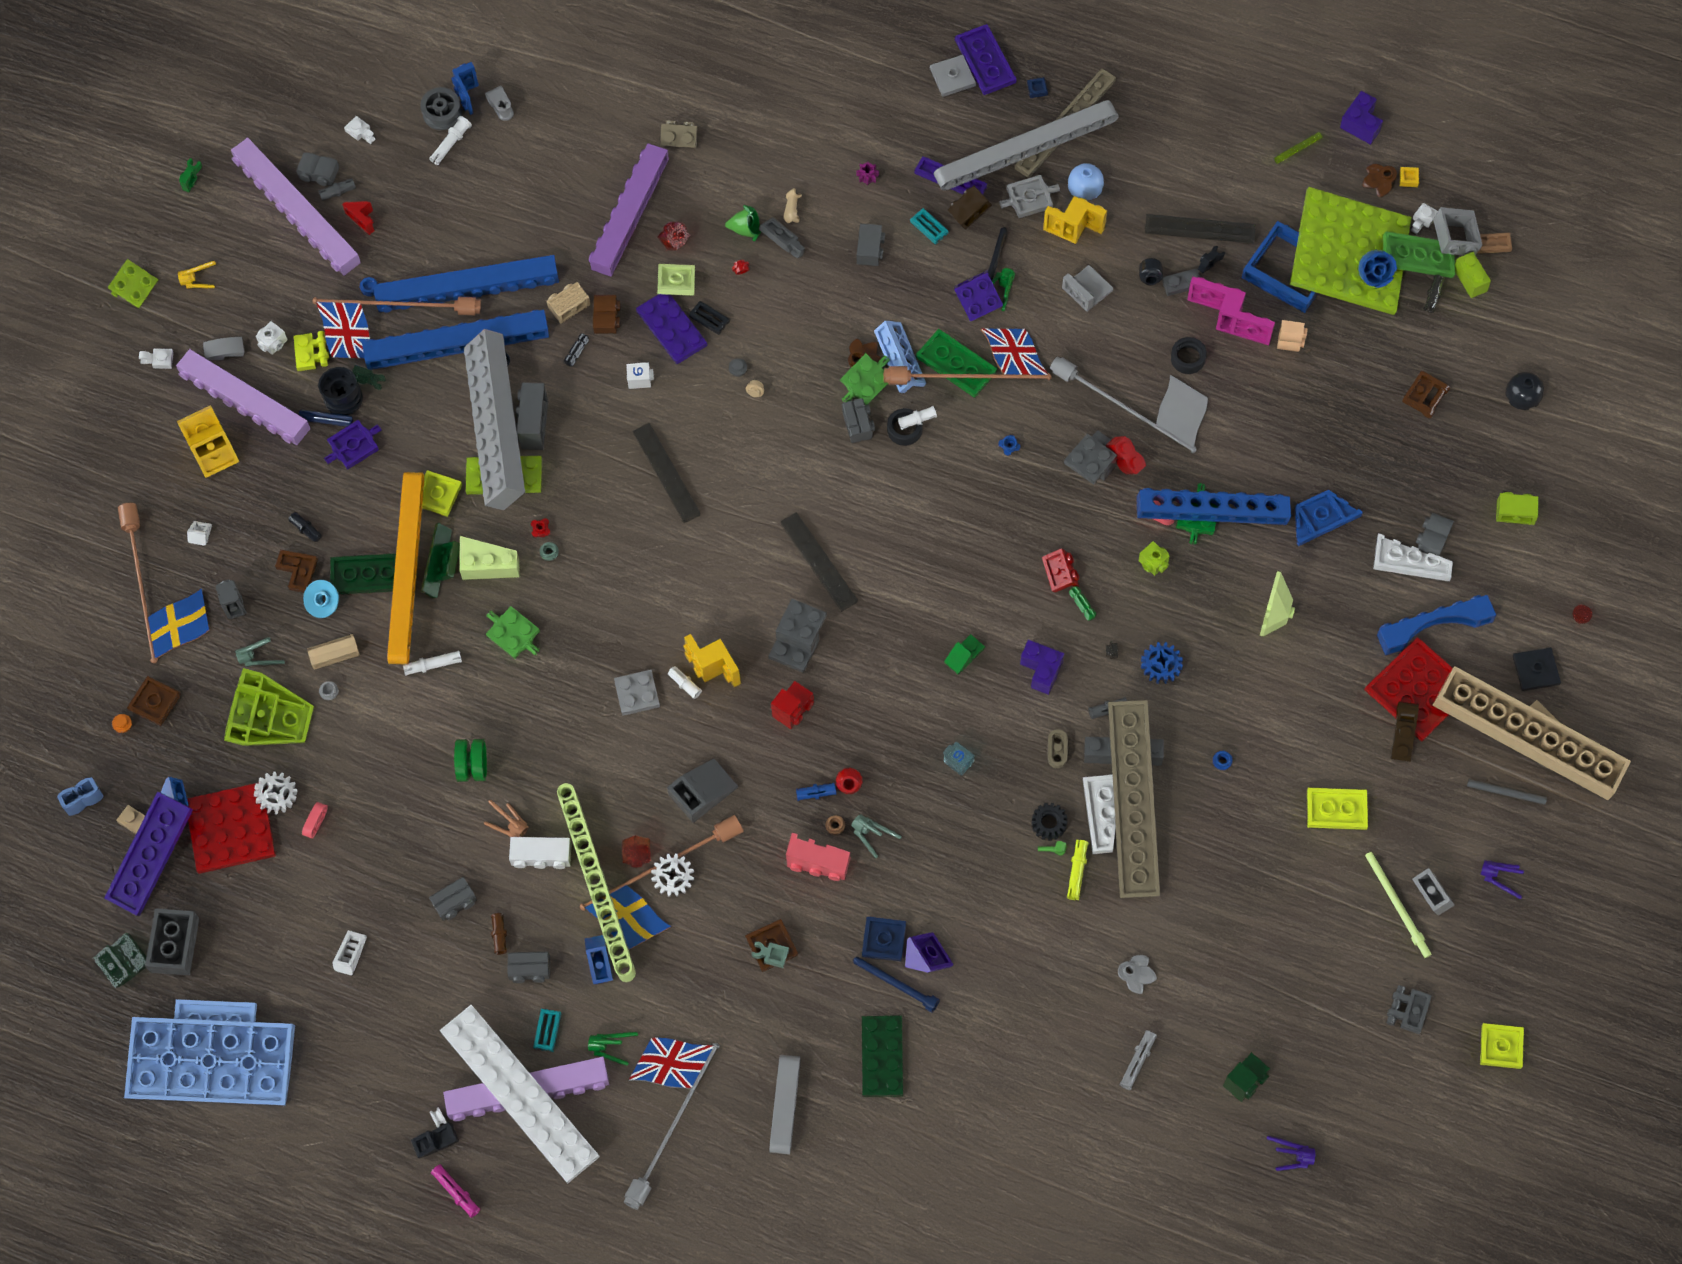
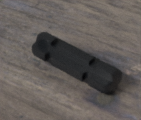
M583 333L578 336V341H575L568 352L569 355H566L564 363L570 367L574 365L575 359L579 357L584 349V345L589 341L588 336Z

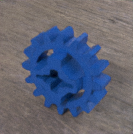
M1157 642L1156 647L1150 645L1149 650H1144L1145 656L1141 658V662H1143L1141 669H1145L1144 676L1150 675V681L1155 678L1157 684H1159L1160 680H1163L1164 684H1167L1168 679L1173 682L1175 676L1179 677V670H1182L1183 664H1181L1183 657H1178L1180 651H1173L1174 645L1170 648L1167 647V642L1164 643V646H1161L1159 642Z

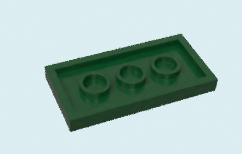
M396 554L330 557V583L335 586L338 595L393 592Z
M862 1016L863 1097H903L902 1016Z

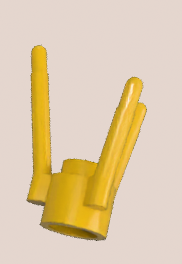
M211 261L192 269L178 271V279L181 286L186 285L187 289L215 288L214 285L193 284V281H196L194 272L214 266L216 262Z

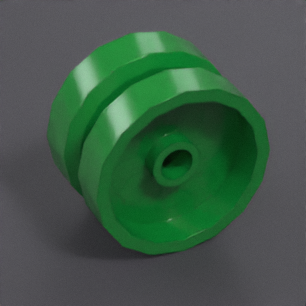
M467 739L456 740L454 767L457 782L469 781L471 773L474 781H486L487 748L485 739H473L471 749Z

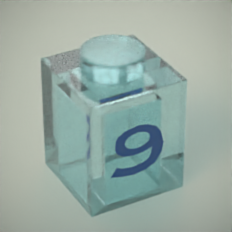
M955 742L952 746L949 745L943 752L944 763L961 776L974 763V755L958 742Z

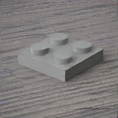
M652 670L614 678L622 716L660 707Z

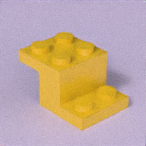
M1074 196L1065 213L1058 208L1047 206L1044 214L1043 230L1076 244L1085 227L1100 234L1103 233L1107 210L1100 205L1089 203L1084 198Z
M211 405L177 421L205 478L239 462Z
M691 634L684 637L685 645L683 647L686 651L684 652L689 663L693 662V669L698 678L702 677L703 681L707 682L723 673L728 683L731 682L733 687L741 684L739 669L721 639L700 649Z

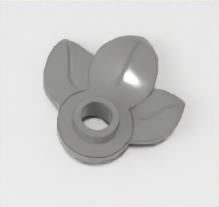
M1145 955L1133 956L1130 961H1125L1118 967L1119 977L1126 981L1128 988L1132 992L1137 994L1143 993V984H1150L1157 979L1155 972L1150 967H1147L1149 957ZM1126 968L1130 969L1131 974L1126 972Z

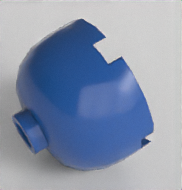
M1383 250L1367 252L1362 256L1358 266L1359 275L1367 285L1374 286L1375 288L1389 284L1394 278L1392 277L1394 272L1397 270L1396 261L1393 256Z

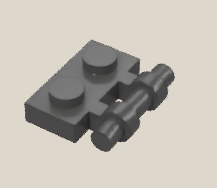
M1398 985L1396 992L1392 996L1393 1003L1391 1009H1388L1386 1023L1394 1026L1396 1019L1402 1020L1400 1028L1420 1034L1432 995L1412 989L1410 996L1404 994L1406 988ZM1402 1002L1407 1004L1405 1013L1399 1011Z

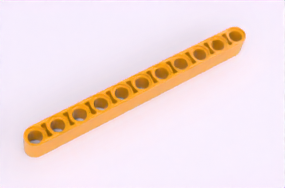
M423 472L403 473L387 653L388 664H409L424 492Z

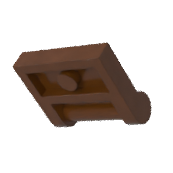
M1421 370L1402 402L1420 411L1425 417L1432 418L1435 408L1444 394L1448 393L1450 387ZM1434 387L1437 388L1438 391L1428 406L1423 404Z

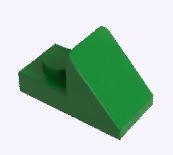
M970 634L962 643L957 642L944 663L959 675L985 649V646Z

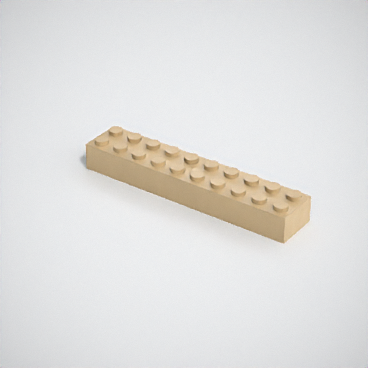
M1455 666L1449 673L1432 705L1606 800H1609L1615 794L1631 762L1625 757Z

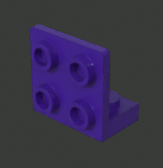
M987 270L954 286V290L970 321L1003 306Z

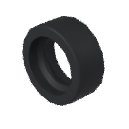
M1194 337L1179 339L1172 347L1171 362L1173 367L1183 374L1197 373L1203 368L1206 361L1207 350L1205 345ZM1183 348H1193L1199 353V360L1192 364L1184 363L1178 358V352Z
M898 409L891 413L888 418V436L898 445H912L922 435V424H915L916 429L910 435H900L894 430V424L898 421V418L913 414L911 409Z

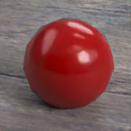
M844 768L836 776V786L845 794H854L862 787L863 778L860 772L854 768Z

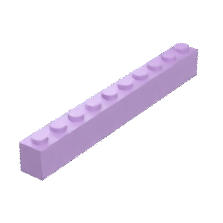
M246 138L231 149L232 160L236 166H241L244 174L254 180L253 182L259 190L263 189L265 191L264 194L269 201L273 200L276 203V208L281 213L284 212L287 215L286 218L292 225H297L300 234L303 237L306 235L309 238L308 241L312 247H317L320 250L321 256L331 262L330 264L336 272L340 271L344 276L361 263L354 249L249 138Z

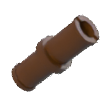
M502 913L491 915L493 928L491 937L494 939V954L496 955L507 953L505 940L507 931L504 930V914Z

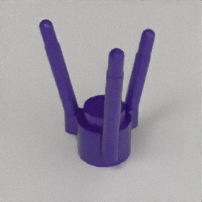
M1484 860L1480 874L1485 876L1484 881L1491 882L1518 899L1522 898L1521 895L1492 878H1497L1499 870L1524 874L1523 870H1519L1520 866Z
M1267 1136V1139L1297 1149L1276 1148L1278 1152L1295 1154L1296 1161L1300 1162L1298 1164L1276 1167V1171L1297 1168L1307 1169L1308 1165H1314V1148Z

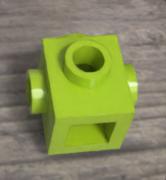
M1153 541L1140 552L1138 561L1147 572H1151L1155 576L1158 572L1162 573L1167 569L1170 556L1165 548L1159 547Z

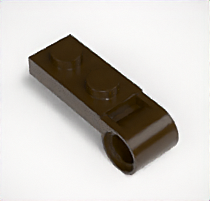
M1398 702L1391 759L1411 762L1419 704Z

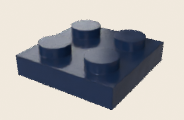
M866 917L862 957L902 961L906 921Z

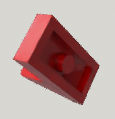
M344 202L342 204L345 214L368 235L375 231L372 224L374 222L369 216L373 211L371 202Z

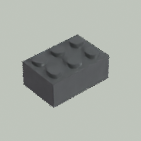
M522 383L521 389H518L520 406L516 407L518 423L515 424L518 442L521 449L544 450L548 409L545 384Z
M155 909L145 964L150 973L190 976L199 917L194 911Z

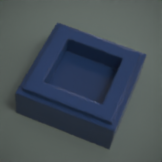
M1045 77L1027 80L1030 98L1048 96Z

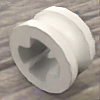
M439 1107L436 1108L435 1112L430 1111L437 1128L440 1127L441 1123H447Z

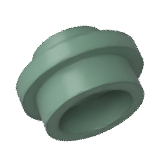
M546 542L540 548V556L547 561L554 560L559 554L557 545L552 542ZM548 550L553 551L551 554H546Z

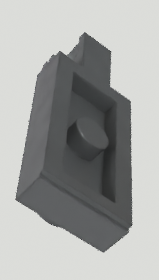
M771 218L760 225L759 230L786 252H791V255L797 259L803 256L805 248L800 245L799 238L775 218Z

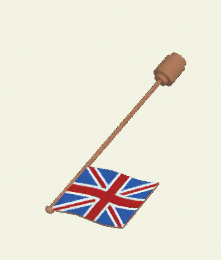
M316 297L312 300L314 304L317 303L321 314L326 343L333 358L365 359L362 342L370 340V335L361 304L454 307V311H458V315L476 316V314L481 313V299H476V297H458L454 304L317 299Z
M981 329L989 342L994 360L1002 374H911V370H908L907 366H889L884 368L883 373L884 383L889 385H907V382L911 381V377L1038 378L1050 380L1052 376L1050 373L1047 374L1041 364L1033 341L1025 329Z

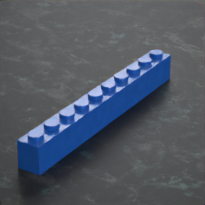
M550 255L374 284L373 286L375 301L445 303L446 301L458 300V297L477 298L482 295H496L505 291L514 292L523 288L532 289L536 286H550L559 283L555 256ZM376 305L378 312L385 313L396 309L404 310L410 307H415L398 305Z
M532 310L528 313H515L506 317L498 316L489 320L481 319L472 323H460L456 326H443L434 330L426 329L417 333H405L401 336H388L378 340L370 339L367 342H362L367 370L461 354L464 353V347L484 329L503 334L504 346L549 338L545 311Z

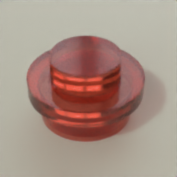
M1578 605L1574 608L1572 616L1577 623L1585 624L1591 620L1592 611L1588 606Z

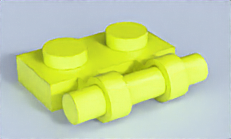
M324 331L318 332L317 339H313L312 333L294 336L297 371L316 369V362H320L322 367L328 366L329 353L326 349L327 343ZM319 347L318 354H315L314 348Z

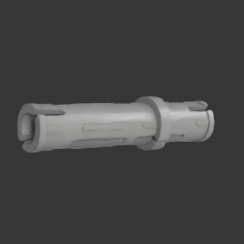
M1146 1030L1139 1046L1135 1047L1134 1050L1136 1052L1119 1084L1121 1087L1127 1090L1132 1089L1146 1057H1149L1151 1054L1150 1049L1157 1038V1035L1153 1032ZM1146 1044L1145 1050L1143 1051V1054H1142L1141 1058H1139V1056H1140V1054H1141V1052H1142V1050H1143V1047H1144V1045ZM1137 1063V1066H1136V1068H1135V1070H1134L1132 1076L1130 1077V1074H1131V1072H1132V1070H1133L1135 1064Z

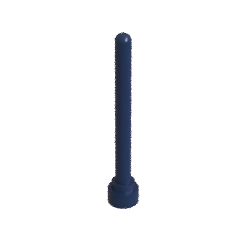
M859 957L853 959L855 965L922 1002L927 1011L933 1013L937 1008L940 999L934 995L926 996Z

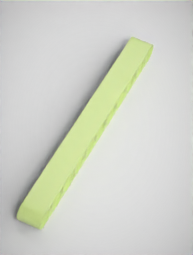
M564 783L558 787L557 795L603 936L619 979L623 982H630L635 977V968L575 789L571 784ZM567 792H571L569 797H563ZM573 809H576V810H577V812H576L575 814H573V815H570V814H569V812H570L571 810H573ZM577 827H583L581 831L574 832ZM583 844H589L586 849H580ZM594 861L591 867H586L588 862ZM594 879H600L599 883L592 884ZM606 896L603 902H597L599 897ZM606 914H612L610 919H603ZM614 931L618 932V934L615 937H609L610 933ZM619 949H623V950H624L621 955H619V956H616V955H615V952H616L617 950H619ZM625 967H629V968H630L627 973H625V974H622V973H621V970H622L623 968H625Z

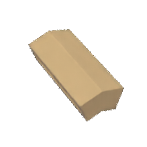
M354 634L307 648L314 670L360 655Z

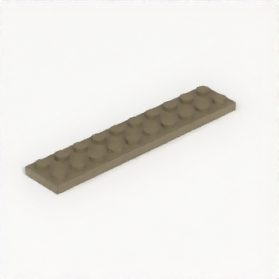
M1148 700L1108 702L1120 899L1160 897Z

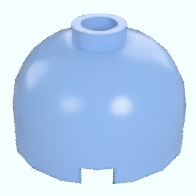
M1083 163L1071 171L1068 178V189L1071 195L1092 200L1097 198L1103 190V174L1095 165Z

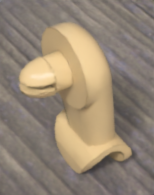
M795 188L786 194L788 201L784 212V220L787 223L791 221L798 223L800 221L796 207L797 200L802 194H796Z

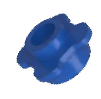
M1013 435L1006 436L998 443L1007 456L1011 455L1014 451H1019L1021 447Z

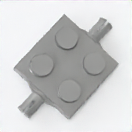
M1038 175L1008 184L1007 191L1010 197L1009 199L999 201L1001 208L1012 205L1018 218L1045 211L1047 206L1053 208L1050 194L1060 191V187L1058 184L1048 187L1044 183L1042 176Z

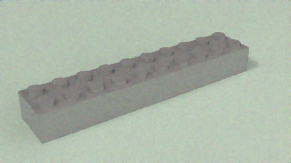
M484 329L464 347L485 506L505 510L525 493L503 334Z

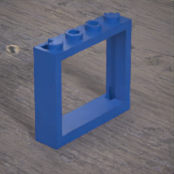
M1277 221L1243 269L1242 278L1305 313L1319 293L1311 291L1309 296L1306 297L1255 268L1277 236L1297 247L1299 232L1291 229L1289 225H1284Z

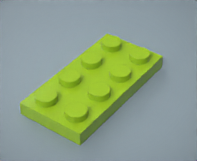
M520 456L525 493H541L542 457ZM479 457L467 458V495L483 494Z

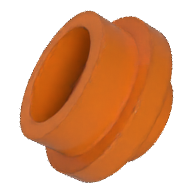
M119 714L113 719L112 726L116 732L125 733L130 730L132 720L126 714Z

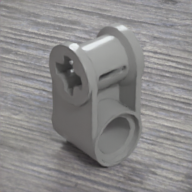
M501 85L485 93L490 106L493 107L500 120L508 121L513 117L514 112L511 108V102Z

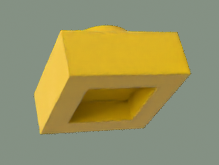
M1400 167V186L1418 187L1419 168Z

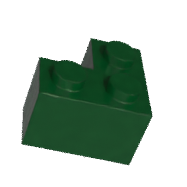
M1251 1052L1242 1063L1239 1062L1227 1075L1223 1087L1240 1102L1245 1098L1249 1100L1255 1094L1258 1084L1263 1085L1270 1077L1268 1075L1270 1068Z

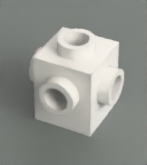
M272 321L261 328L256 335L258 347L272 355L279 351L288 340L285 332Z

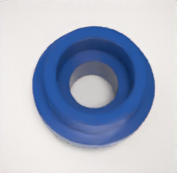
M1219 751L1213 756V765L1219 770H1226L1232 765V756L1226 751ZM1219 759H1224L1226 763H1220Z

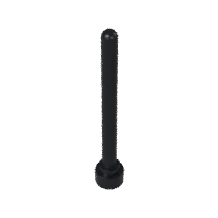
M1005 227L1000 229L988 269L991 280L994 278L1007 234V228Z

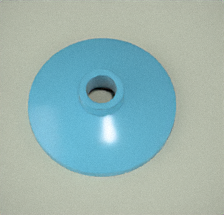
M314 581L308 585L304 592V606L312 616L326 618L332 615L338 607V591L329 581ZM323 596L326 597V601H325V602H323V600H322Z

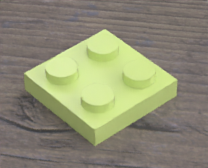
M658 264L657 294L694 295L695 265Z

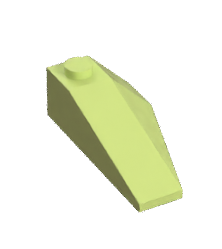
M1279 571L1276 573L1260 636H1265L1287 624L1288 618H1293L1295 607H1292L1293 598L1282 573Z

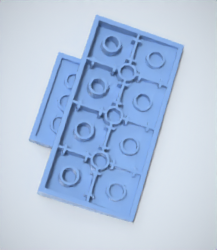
M176 1000L174 1019L132 1017L124 1098L286 1106L295 1025L256 1022L257 1003Z

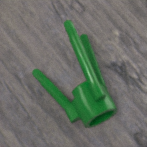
M1009 268L1002 269L1001 273L997 272L991 280L993 284L999 280V284L1006 288L1002 311H1005L1010 288L1016 275Z
M638 1032L590 1035L588 1051H594V1056H601L628 1066V1062L603 1053L602 1050H606L607 1044H622L621 1040L607 1039L638 1036Z

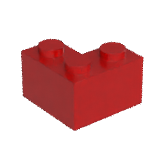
M796 681L791 684L787 691L782 688L771 702L772 717L792 729L794 725L797 726L801 722L804 712L806 710L809 711L814 705L813 693Z

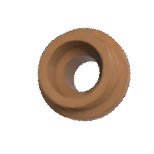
M834 815L827 819L826 830L830 834L838 835L844 831L845 821L842 817ZM837 823L839 827L833 828L832 825Z

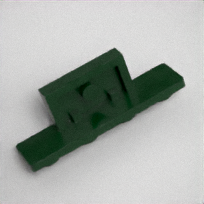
M440 523L435 524L421 592L432 598L438 597L441 581L454 577L460 553V543L457 541L450 542L452 530Z

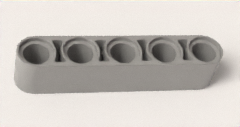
M780 1055L769 1153L790 1155L800 1056Z

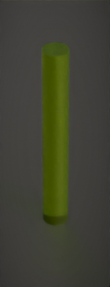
M1318 132L1274 157V161L1278 164L1322 139L1321 133Z

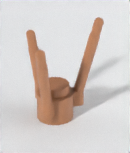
M492 800L488 801L510 822L508 825L510 831L487 821L484 822L486 826L509 837H523L529 827L509 803L506 806L516 819L511 818Z

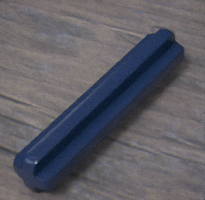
M304 409L299 411V416L310 422L346 427L353 423L352 416Z

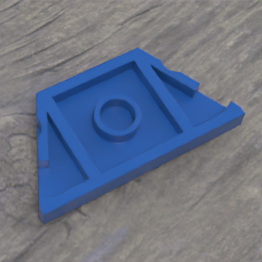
M1330 490L1295 505L1297 545L1305 544L1361 517L1362 511L1354 509L1348 505L1349 502L1338 498Z

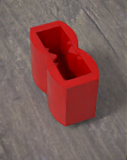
M1114 437L1106 444L1108 449L1117 454L1116 462L1123 473L1127 475L1138 474L1146 466L1144 458L1135 451L1133 443L1127 437Z

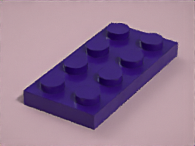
M987 24L955 36V42L983 95L1016 83V77Z
M658 294L636 308V312L676 364L681 363L707 346L705 339L670 294Z

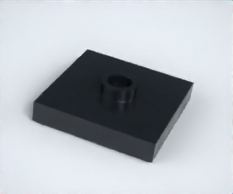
M1551 647L1513 654L1522 691L1561 684Z

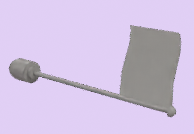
M1057 356L1052 362L1050 369L1058 377L1066 382L1074 381L1076 378L1191 450V453L1196 452L1197 449L1194 444L1197 430L1206 412L1208 403L1206 396L1170 375L1169 386L1160 405L1155 424L1079 377L1078 366L1070 361Z

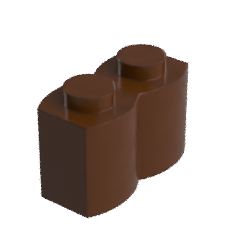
M594 295V334L616 333L617 328H620V317H617V311L621 310L620 300H617L616 295Z

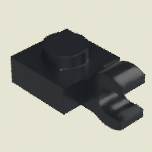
M1214 246L1210 253H1205L1200 258L1201 263L1198 270L1205 273L1214 267L1217 261L1223 259L1225 252L1218 253V246Z

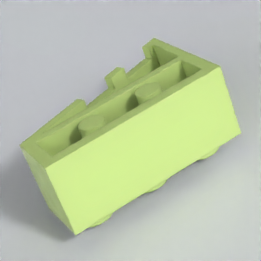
M460 536V573L462 579L519 577L518 553L516 550Z

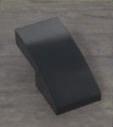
M448 1122L433 1131H426L411 1139L417 1157L420 1159L459 1142L452 1123Z

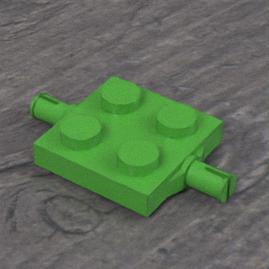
M865 353L840 379L849 391L842 398V401L848 402L855 397L857 399L862 398L864 403L868 404L888 384L884 383L883 367L890 361L889 358L884 355L877 363Z
M512 606L500 617L492 610L489 611L487 617L494 622L491 629L486 633L490 640L514 659L526 649L533 655H537L536 652H539L540 649L533 645L532 642L534 637L540 632L538 627Z

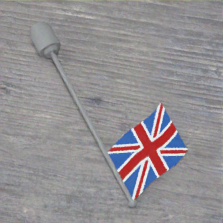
M651 1038L629 1081H646L666 1087L691 1090L644 1178L633 1179L624 1196V1203L635 1210L643 1206L652 1189L647 1179L716 1049L720 1048L718 1043H713L712 1046L694 1045L669 1038Z

